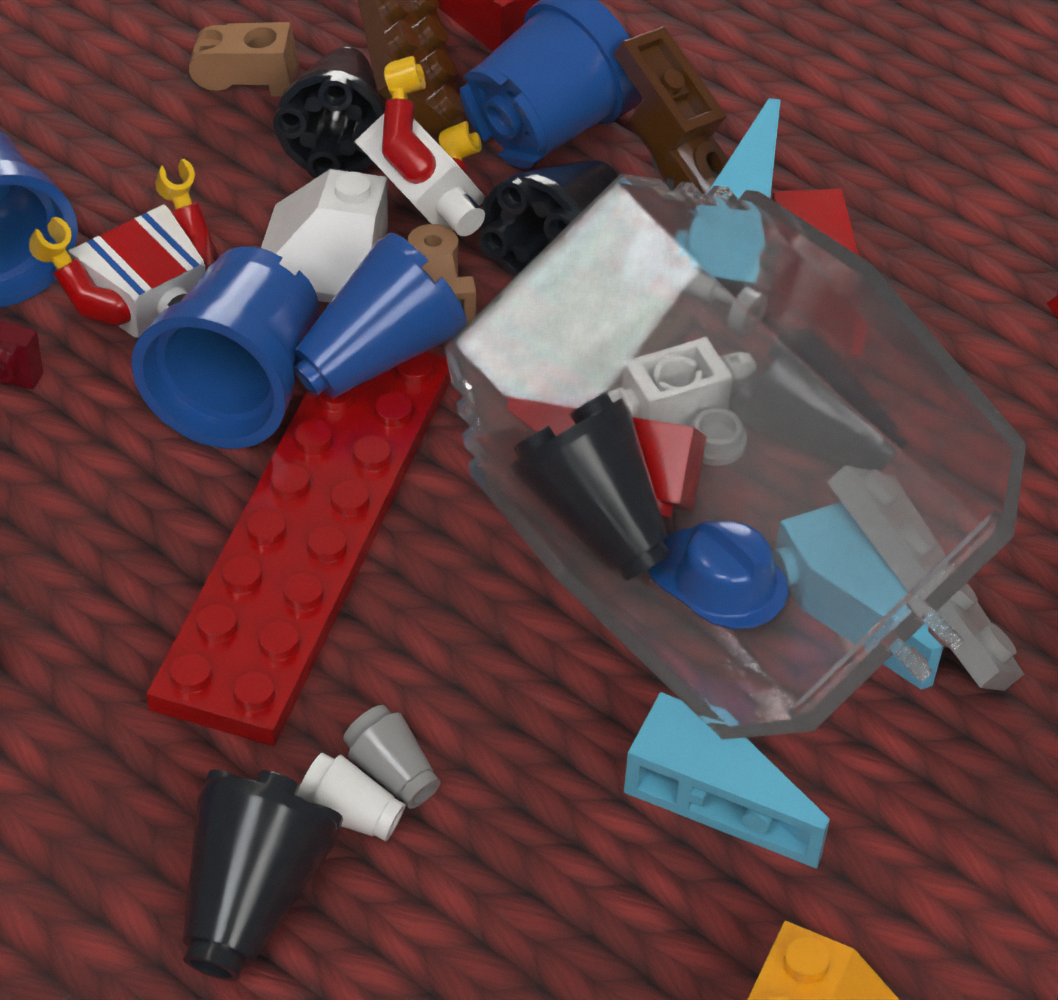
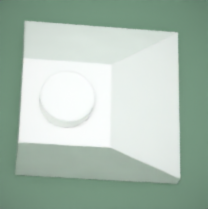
M329 169L275 204L261 248L283 257L279 264L288 269L292 274L296 275L300 270L312 284L318 301L331 302L374 244L386 236L388 229L387 177Z

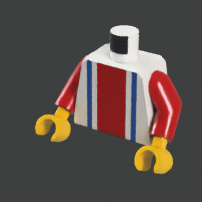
M414 56L392 61L384 68L385 81L392 98L385 102L384 114L358 137L355 143L431 224L449 227L460 236L473 234L479 229L485 219V212L480 207L485 195L466 175L467 165L462 159L479 153L482 150L480 136L477 132L469 134V123L464 121L440 132L439 145L414 119L415 105L407 97L408 93L426 88L422 66L416 64Z
M181 159L178 165L183 184L171 183L166 177L163 165L159 169L155 182L156 190L160 196L166 200L173 201L176 209L174 211H170L163 204L70 249L69 254L66 251V247L72 237L71 229L63 219L52 217L47 225L50 236L57 244H52L45 240L39 229L36 228L29 240L31 254L42 262H53L56 270L52 274L76 311L84 318L119 326L133 337L139 338L163 310L175 303L181 302L204 275L208 267L214 263L213 242L199 202L192 204L188 193L193 184L195 172L191 163L186 159Z

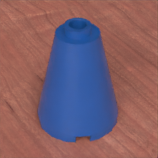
M392 232L378 240L295 348L299 363L293 367V371L304 387L314 396L324 392L329 397L335 398L456 337L458 332L467 324V318L462 305L443 277L434 282L430 275L422 268L429 260L405 238Z

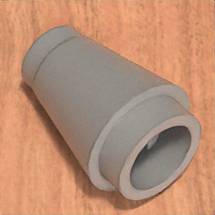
M385 705L375 706L358 717L345 732L343 741L350 749L348 758L399 800H402L409 809L415 808L427 801L439 788L441 781L433 773L431 765L401 713H391Z

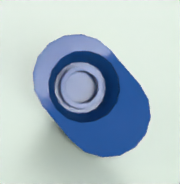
M732 520L704 521L693 528L682 529L669 534L663 542L670 555L648 569L649 577L661 589L685 604L696 615L712 625L733 630L756 628L772 621L784 609L789 594L786 576L773 561L771 546L764 536L750 525Z

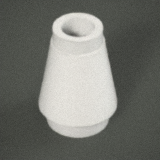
M320 753L307 771L297 793V796L310 803L320 804L340 813L343 816L341 827L372 837L376 836L384 841H387L394 832L406 806L405 803L395 799L391 793L341 754L334 759L324 753Z

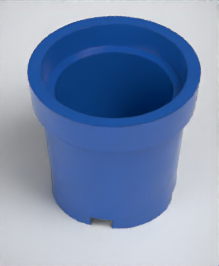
M539 0L526 13L523 25L463 77V79H467V84L460 88V98L466 116L484 142L493 137L504 148L497 154L500 158L515 167L530 168L546 155L595 124L611 123L636 108L642 102L643 97L613 55L621 42L630 37L616 17L598 0Z
M1 131L0 308L28 300L42 292L56 280L52 274L56 270L53 262L37 260L29 250V240L36 228L40 230L45 240L52 244H57L50 236L47 225L52 217L63 219L69 225L72 235L70 243L66 247L68 254L69 250L76 246L78 234L76 215L69 200L51 178L26 161L11 139Z
M237 247L221 254L208 267L204 275L181 302L169 306L155 318L141 334L134 346L131 363L132 373L141 397L161 421L188 439L217 448H246L269 438L277 430L284 417L294 391L293 367L298 364L295 348L319 318V302L309 279L300 270L294 275L279 263L283 257L272 251L257 247Z

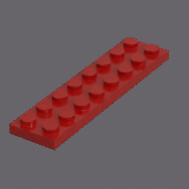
M424 352L335 398L329 397L324 392L314 396L307 390L146 693L148 710L275 746L453 377L452 358Z

